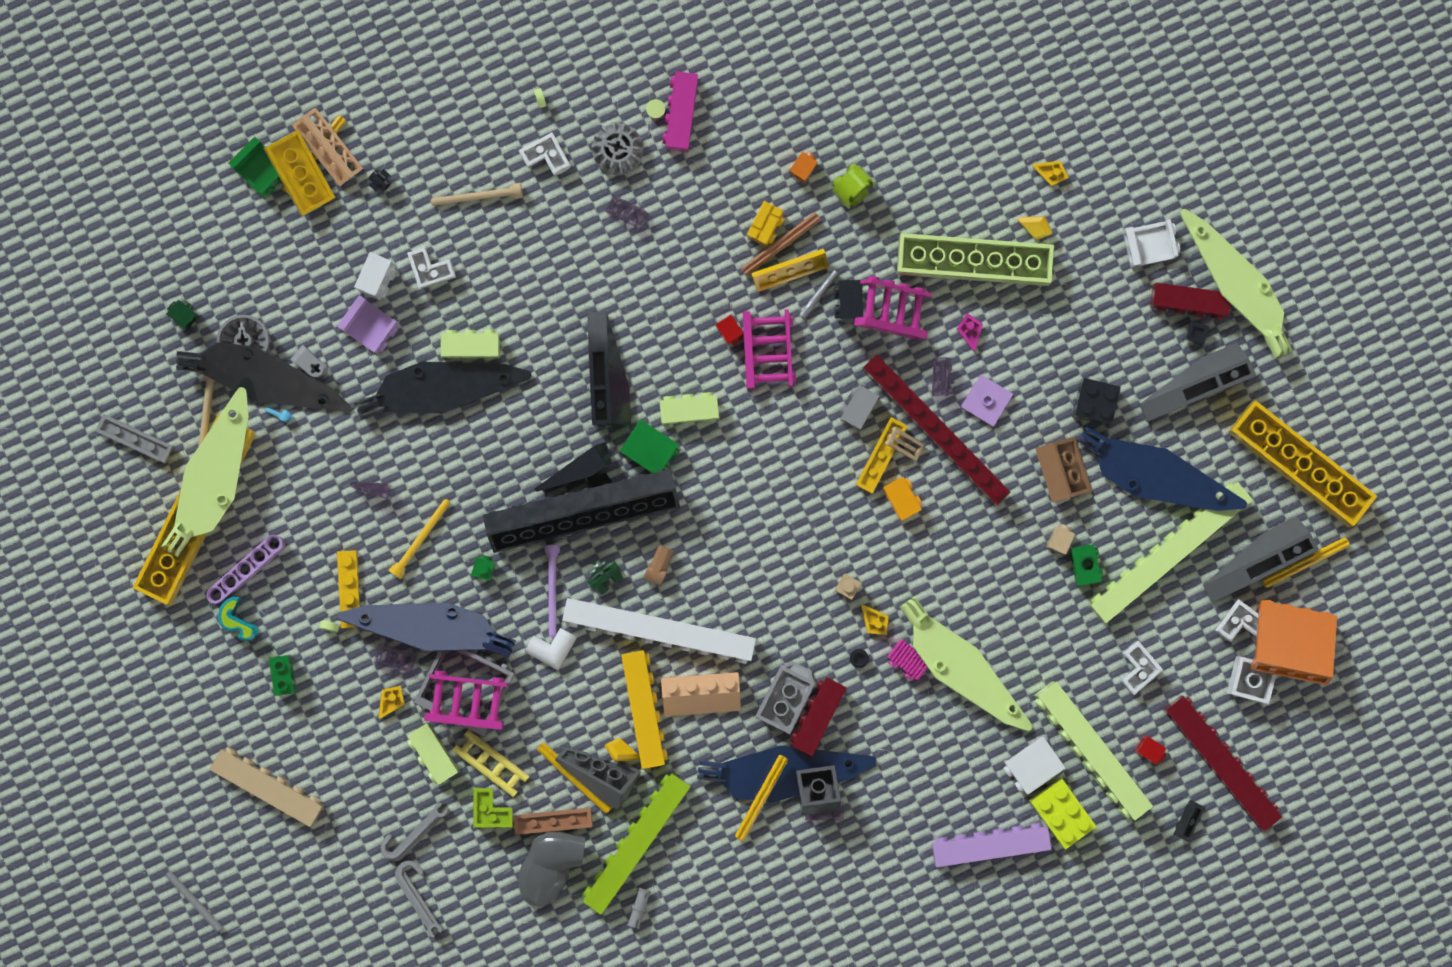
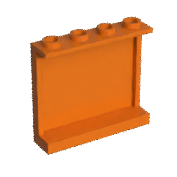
M1261 600L1256 608V611H1259L1255 658L1251 663V670L1328 685L1333 678L1337 615H1332L1329 612L1313 611L1310 608L1293 607L1290 604L1274 603L1271 600Z

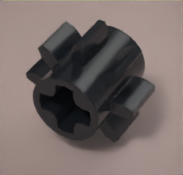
M376 169L368 178L371 181L369 186L375 192L378 190L384 192L392 184L389 180L392 176L385 169L382 171Z

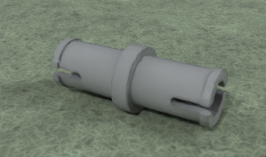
M639 888L635 904H632L631 907L633 910L627 924L628 926L640 928L643 914L647 911L645 907L651 891Z

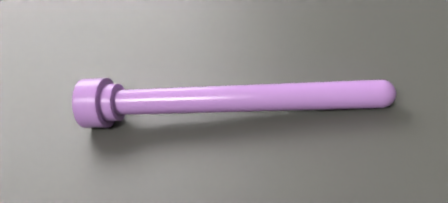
M545 545L549 572V636L553 638L556 636V557L560 553V545Z

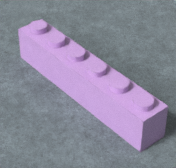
M1033 823L1030 828H1023V825L1014 826L1010 831H1004V828L994 829L993 833L985 834V831L974 832V836L966 837V834L955 835V839L947 840V837H940L935 839L936 842H931L936 867L1051 850L1048 826L1042 823Z

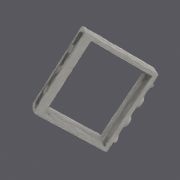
M478 650L457 651L506 675L507 677L504 682L510 685L515 675L512 672V667L504 663L500 666L494 663L496 659L488 655L484 657L478 655ZM447 651L438 652L414 703L428 710L433 707V701L425 698L433 681V678H429V675L435 674V671H438ZM501 687L500 704L508 687ZM440 706L442 714L449 715V712H452V710ZM461 725L482 736H485L488 728Z

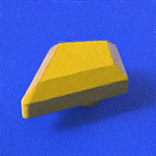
M1061 161L1032 165L1050 186L1069 178Z
M1045 216L1019 217L1017 219L1035 240L1053 233Z
M861 605L867 633L887 635L889 616L868 606Z
M402 686L382 689L379 719L405 705Z
M621 738L604 745L614 762L640 759L639 754Z

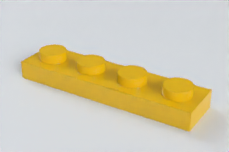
M824 249L751 274L755 288L759 292L829 268Z
M890 417L855 484L873 494L895 451L885 444L886 440H889V434L893 432L892 428L896 427L905 432L908 425ZM897 434L896 437L901 439L902 436ZM896 441L893 442V444H895V445L898 446V444H899L898 442H896Z
M357 550L337 551L340 612L360 607ZM341 621V628L356 627Z

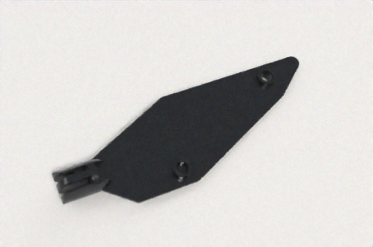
M217 342L202 353L177 351L176 354L178 357L176 358V370L201 373L235 392L240 387L245 388L247 398L252 401L347 412L350 409V404L330 386L255 346ZM320 398H324L326 401L322 402Z
M422 361L386 375L376 395L354 404L355 407H359L357 409L358 414H362L360 415L361 421L382 412L443 414L531 379L532 374L528 370L507 364ZM502 377L507 378L505 382L500 381Z

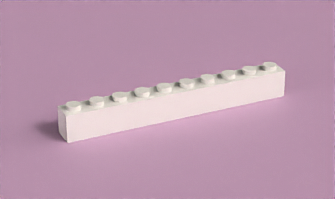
M567 598L562 621H566V626L577 628L578 624L585 625V630L596 632V629L599 628L604 630V634L615 636V632L622 633L623 638L634 640V636L641 637V642L651 644L653 640L660 641V646L671 648L672 644L679 646V650L690 652L691 648L697 649L698 654L709 656L710 652L716 653V658L728 660V656L735 657V662L747 664V660H752L756 638L569 598Z

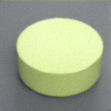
M535 89L534 93L539 107H546L542 89Z
M658 99L651 100L646 107L648 116L652 119L662 118L665 114L664 103Z
M323 620L319 626L320 629L338 633L340 627L336 623Z

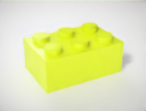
M1061 778L1028 800L1065 850L1097 827Z

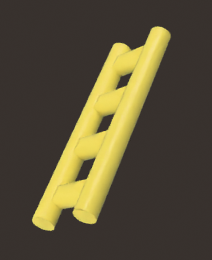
M468 729L464 734L468 738L467 742L462 748L456 745L452 751L510 796L514 797L518 792L514 789L518 781L521 779L526 782L530 776ZM474 744L484 750L477 760L468 754ZM489 756L499 762L493 771H490L483 765ZM505 767L514 774L508 783L498 777Z

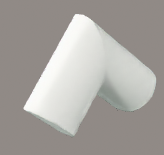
M553 133L519 150L528 168L543 159L546 160L554 176L565 172L571 167Z
M426 247L407 253L419 289L456 278L450 259L431 265Z
M1238 599L1218 625L1215 632L1227 641L1232 642L1243 627L1257 637L1259 614Z
M562 628L559 629L551 644L534 635L525 653L559 671L577 637Z
M1139 641L1134 642L1123 652L1135 669L1124 677L1121 682L1131 694L1135 695L1159 675L1163 669Z

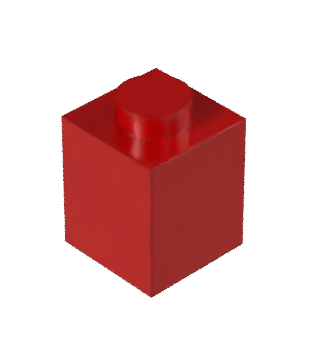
M732 315L715 324L716 329L727 346L730 344L735 346L742 341L741 337L744 336V333Z
M1144 735L1134 752L1157 765L1158 762L1161 763L1166 757L1167 753L1165 751L1167 748L1149 736Z

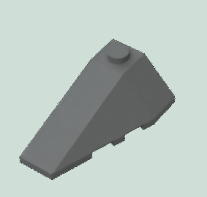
M565 747L555 759L556 762L601 801L617 810L627 800L641 774V771L625 762L619 761L615 763L607 761V758L603 756L600 758L592 757L588 752Z

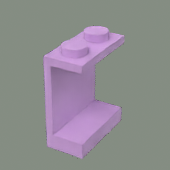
M359 295L337 327L378 354L379 351L383 352L387 347L388 343L386 341L390 336L393 337L397 333L399 323Z

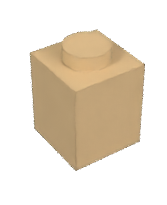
M1061 524V527L1055 526L1046 548L1061 555H1066L1075 536V533L1071 532L1072 528Z
M844 573L834 591L852 600L861 582Z

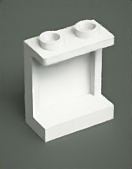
M1171 219L1136 228L1129 227L1123 230L1131 268L1172 260L1179 256L1180 245L1175 241L1176 228L1175 224L1171 223Z
M1039 736L1029 746L1003 762L1006 765L1003 769L1009 777L1013 776L1017 781L1015 786L1019 792H1024L1027 795L1065 769L1043 736Z

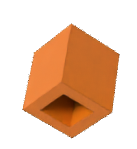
M801 152L790 168L789 174L805 184L817 167V158L809 152L806 154Z

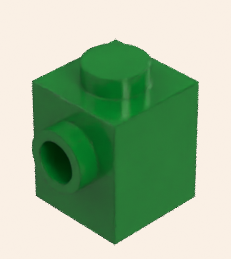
M481 555V558L476 557L471 576L492 581L496 562L492 561L493 557Z

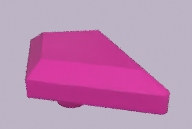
M967 313L956 330L972 351H975L983 323Z

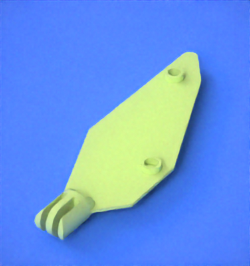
M1186 209L1181 210L1180 215L1222 296L1264 335L1275 358L1291 353L1292 348L1282 331L1284 311L1268 280L1210 224Z
M240 387L237 389L185 466L175 525L161 546L165 549L176 533L177 536L167 550L172 553L183 537L184 540L174 554L176 557L179 556L191 537L213 531L235 499L249 418L245 388ZM231 411L236 412V416L233 418L229 416Z
M915 596L900 606V609L913 626V647L937 680L1004 724L1025 731L1032 729V724L975 646L931 618Z

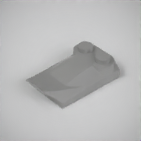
M793 661L781 665L755 718L790 735L816 683L813 679L812 671Z

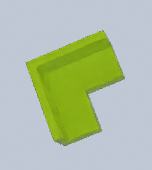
M475 787L473 795V828L513 827V807H494V788Z

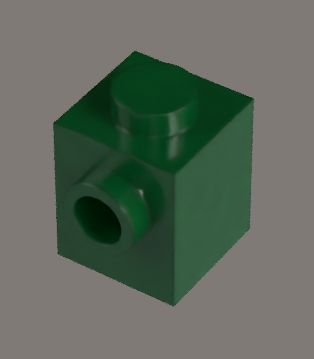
M179 299L169 305L168 312L166 313V315L187 331L200 317L193 311L195 308L186 300L183 303Z

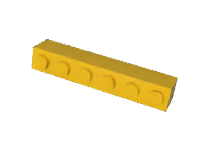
M645 650L621 654L641 767L645 769L665 765L668 755L666 748L662 749L661 741H665L663 729L659 730L658 727L661 717L659 710L656 711L654 705L658 701L656 691L652 692L651 684H654L653 673L648 672L647 665H651L649 653L645 654Z

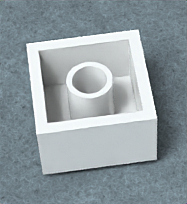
M370 252L354 287L359 292L381 301L382 297L385 298L389 291L387 286L390 280L393 281L396 276V266L392 261Z
M1236 656L1227 694L1269 704L1276 675L1251 670L1252 659Z

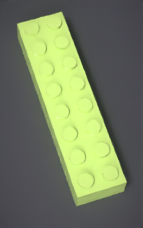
M901 233L899 236L896 275L1049 286L1052 281L1054 245Z
M1050 682L1034 695L1036 705L1040 710H1045L1048 713L1046 717L1052 725L1058 726L1060 736L1064 741H1069L1072 744L1070 749L1076 756L1082 757L1084 760L1082 762L1083 766L1096 775L1094 780L1100 787L1106 788L1108 792L1105 794L1112 802L1120 806L1118 811L1124 818H1130L1135 821L1153 807L1057 682Z

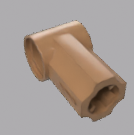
M659 545L643 579L661 586L674 551Z

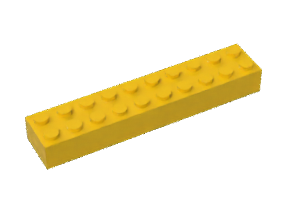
M249 428L246 430L241 464L257 433ZM180 492L133 586V589L166 605L173 604L207 535L205 533L191 537L178 557L174 554L184 540L183 537L172 553L167 550L177 536L176 533L165 549L161 547L174 528Z

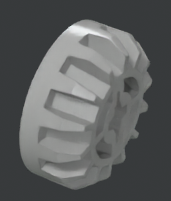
M613 122L610 125L603 126L594 136L592 144L594 160L598 167L608 174H628L640 164L643 157L644 149L641 136L635 128L628 126L626 123ZM613 134H619L618 138H614L611 141L606 140ZM622 135L628 138L630 147L625 145V142L621 139ZM620 145L621 149H619L618 152H615L614 147ZM604 149L610 151L612 158L605 153Z
M249 315L233 316L225 321L218 331L217 342L243 345L241 341H244L245 337L248 340L245 345L254 346L255 343H259L258 348L269 353L271 338L269 337L268 329L255 317ZM249 330L255 332L259 340H254V338L251 335H249Z

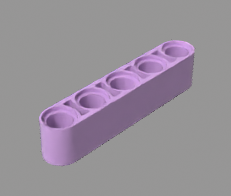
M277 535L267 537L209 588L207 599L211 603L221 604L230 598L283 551L285 540ZM277 538L280 543L279 547L273 549L271 541ZM260 551L265 554V559L262 562H259L256 557ZM245 564H248L251 569L247 575L242 572V567ZM230 577H234L236 580V584L232 588L228 586V579ZM216 590L221 592L219 600H215L213 597V593Z

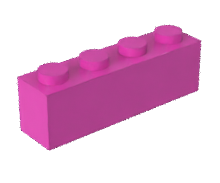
M675 71V77L671 76L670 88H673V93L668 96L667 104L671 108L670 114H666L665 125H668L667 133H663L662 144H666V150L689 152L698 74Z

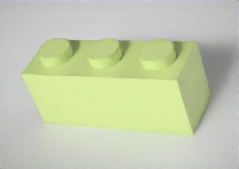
M446 330V333H441V357L500 358V335L495 333V330H484V333H476V330H465V333H457V330Z
M713 392L701 393V397H694V394L682 395L680 399H675V396L663 397V400H660L662 425L719 420L717 395H713Z
M430 723L425 724L408 735L409 740L407 742L413 751L416 749L420 755L418 760L423 767L427 766L430 771L428 776L433 783L437 782L440 785L460 772Z

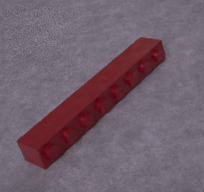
M1180 695L1165 707L1163 711L1259 830L1265 832L1282 818L1279 814L1280 808L1274 802L1270 803L1267 799L1269 796L1262 787H1257L1254 783L1256 781L1254 776L1250 772L1246 773L1242 768L1244 764L1238 757L1234 758L1231 755L1230 751L1232 750L1229 745L1219 740V733L1216 729L1209 727L1206 724V717L1200 711L1197 713L1193 708L1195 706L1194 702L1188 696L1185 698V696Z

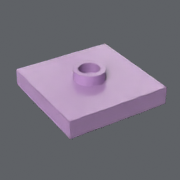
M980 374L961 408L994 427L1013 394Z

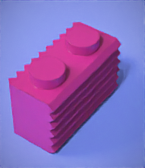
M902 639L896 643L887 656L889 659L888 664L896 670L898 667L905 671L903 675L911 681L914 679L918 681L928 668L916 650Z

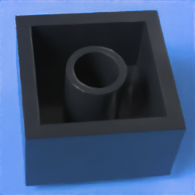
M839 280L838 285H835L834 300H838V305L834 307V317L838 319V323H854L855 318L863 317L861 280Z
M1082 378L1072 417L1108 426L1113 424L1121 386Z
M835 765L796 770L795 780L801 815L840 810L841 798Z

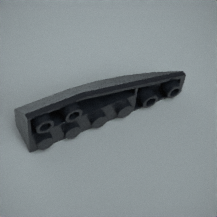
M607 311L587 312L592 425H630V386Z

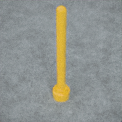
M448 499L443 500L400 562H396L388 571L402 579L406 570L405 566L449 507L450 501Z

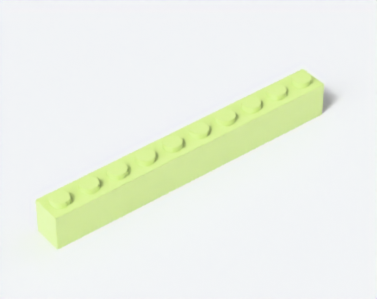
M1230 482L1225 486L1246 500L1247 504L1253 500L1238 482L1234 484ZM1222 493L1217 498H1223L1224 494ZM1197 509L1193 513L1195 517L1190 521L1187 519L1178 526L1180 529L1176 533L1172 531L1163 538L1165 540L1164 543L1160 546L1156 544L1149 550L1151 554L1146 558L1144 556L1140 557L1134 563L1136 566L1132 570L1128 568L1120 574L1121 579L1117 582L1112 581L1105 587L1107 591L1102 595L1100 593L1096 594L1090 600L1092 603L1089 607L1103 623H1107L1242 509L1224 511Z

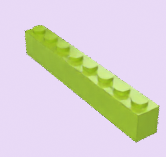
M671 773L670 776L667 774L660 782L663 786L659 792L655 790L649 798L652 801L648 807L644 806L638 814L640 817L638 822H632L627 829L629 833L627 838L620 839L616 845L618 850L615 855L610 854L605 861L607 866L604 871L599 870L593 878L596 882L592 888L588 885L582 894L585 897L582 902L602 915L691 787V785L674 773Z

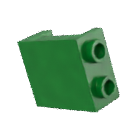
M254 136L228 164L265 198L273 194L275 187L283 182L265 152V146Z
M640 419L620 449V453L651 473H655L659 470H668L670 467L667 465L671 458L675 460L680 450L678 449V443Z

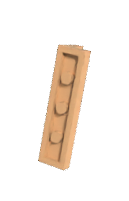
M316 107L292 125L295 130H299L305 143L339 186L363 169ZM311 115L316 118L318 124L313 123L310 119ZM323 132L330 136V140L324 137ZM335 147L341 150L342 155L335 151ZM347 162L351 163L355 168L353 172L347 166Z

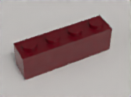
M1156 282L1152 286L1150 308H1155L1157 312L1172 310L1177 315H1185L1186 312L1193 313V317L1203 318L1204 315L1212 316L1211 319L1223 320V318L1229 316L1230 303L1222 296L1220 291Z
M828 677L824 681L820 679L815 688L818 691L815 698L811 697L806 706L809 708L807 714H802L798 722L801 725L798 732L794 731L789 740L792 742L791 748L810 758L813 756L847 687Z

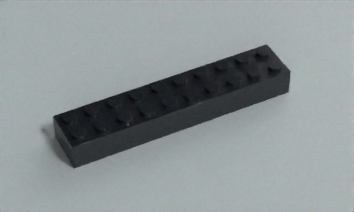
M668 469L659 470L651 474H642L631 479H622L619 482L605 483L594 488H585L582 491L565 493L557 497H548L544 500L528 502L520 506H511L499 511H491L483 514V520L493 553L677 509L680 508L672 471Z

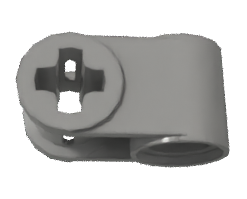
M304 345L291 358L298 367L316 379H322L328 373L327 366ZM316 366L321 370L319 373L314 369Z

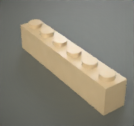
M228 747L227 749L220 750L209 770L309 827L314 825L325 806L321 804V799L314 795H311V797L304 794L305 790L296 785L293 788L287 784L288 780L281 776L277 778L272 776L271 771L263 766L258 768L254 765L255 762L253 760L237 756L238 752Z

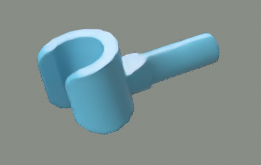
M268 407L265 412L278 417L285 423H288L293 418V415L285 409L281 414Z

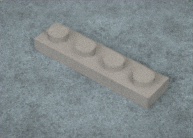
M103 414L95 430L165 464L174 446L105 414Z

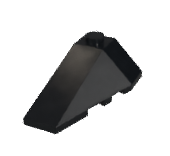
M604 442L593 446L534 488V490L538 492L596 474L601 476L609 470L607 467L612 464L608 445Z

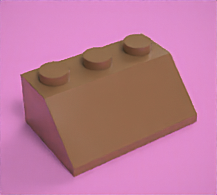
M1075 437L1035 448L1052 503L1092 491Z

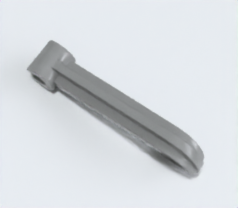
M445 803L436 804L434 810L393 852L387 850V844L392 839L391 834L387 835L381 843V853L384 858L393 862L404 858L444 816L450 813V808L445 809L442 813L440 808Z
M402 862L395 871L397 883L425 924L428 934L431 937H435L433 927H437L440 933L443 932V927L436 921L406 874V868L409 866L413 867L419 874H422L423 870L416 862Z

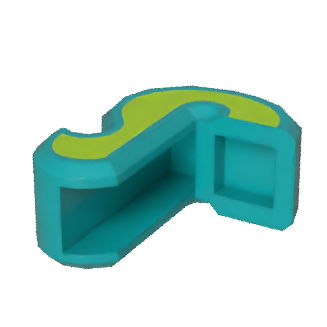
M231 597L226 599L218 613V621L221 627L230 632L240 631L238 638L243 641H252L257 638L259 631L256 625L234 616L242 598Z

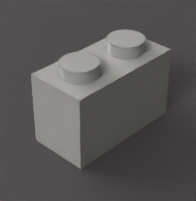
M861 385L857 389L853 387L848 396L851 399L848 406L844 404L839 412L842 415L841 421L859 431L879 398V395Z

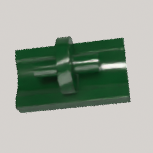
M594 561L592 564L595 568L589 572L593 577L587 582L593 590L603 595L609 589L605 584L606 580L611 578L616 584L623 579V576L620 572V567L615 561L609 565L605 561L600 565Z

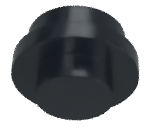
M855 649L852 651L850 663L854 667L863 668L867 665L869 656L865 650Z

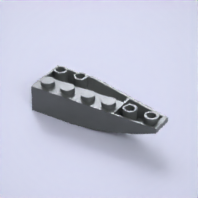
M1235 343L1200 358L1140 403L1139 406L1146 422L1255 377L1256 373L1248 356L1239 344Z
M1296 516L1262 533L1210 578L1203 587L1211 602H1214L1319 549L1311 533Z

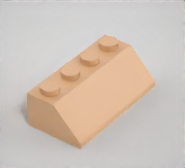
M738 672L661 678L664 716L741 711Z

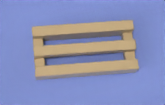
M893 427V432L889 434V440H886L885 444L911 460L917 461L925 444L900 429ZM897 434L918 445V449L897 438ZM896 441L904 447L908 448L909 450L915 452V455H912L904 449L898 447L897 445L893 444V442Z

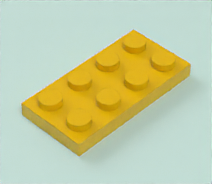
M299 130L264 147L301 216L335 198Z

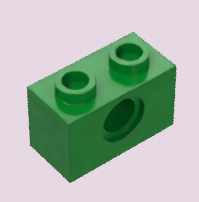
M1090 544L1070 548L1069 553L1076 586L1102 582L1101 578L1104 577L1102 566L1098 565L1097 559L1100 558L1098 547ZM1085 559L1090 560L1092 563L1090 570L1083 568L1082 564Z
M292 655L268 658L274 696L297 693Z

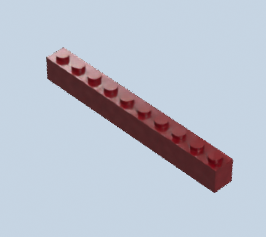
M877 354L862 368L864 373L994 506H997L1011 493Z

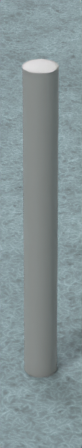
M172 871L165 875L216 932L223 928Z

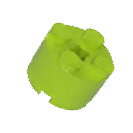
M854 163L847 169V173L843 177L838 176L833 181L834 187L832 192L850 209V205L856 206L869 194V187L874 188L876 182L860 165L857 166Z

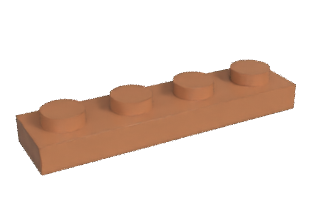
M591 807L513 815L515 835L593 827Z

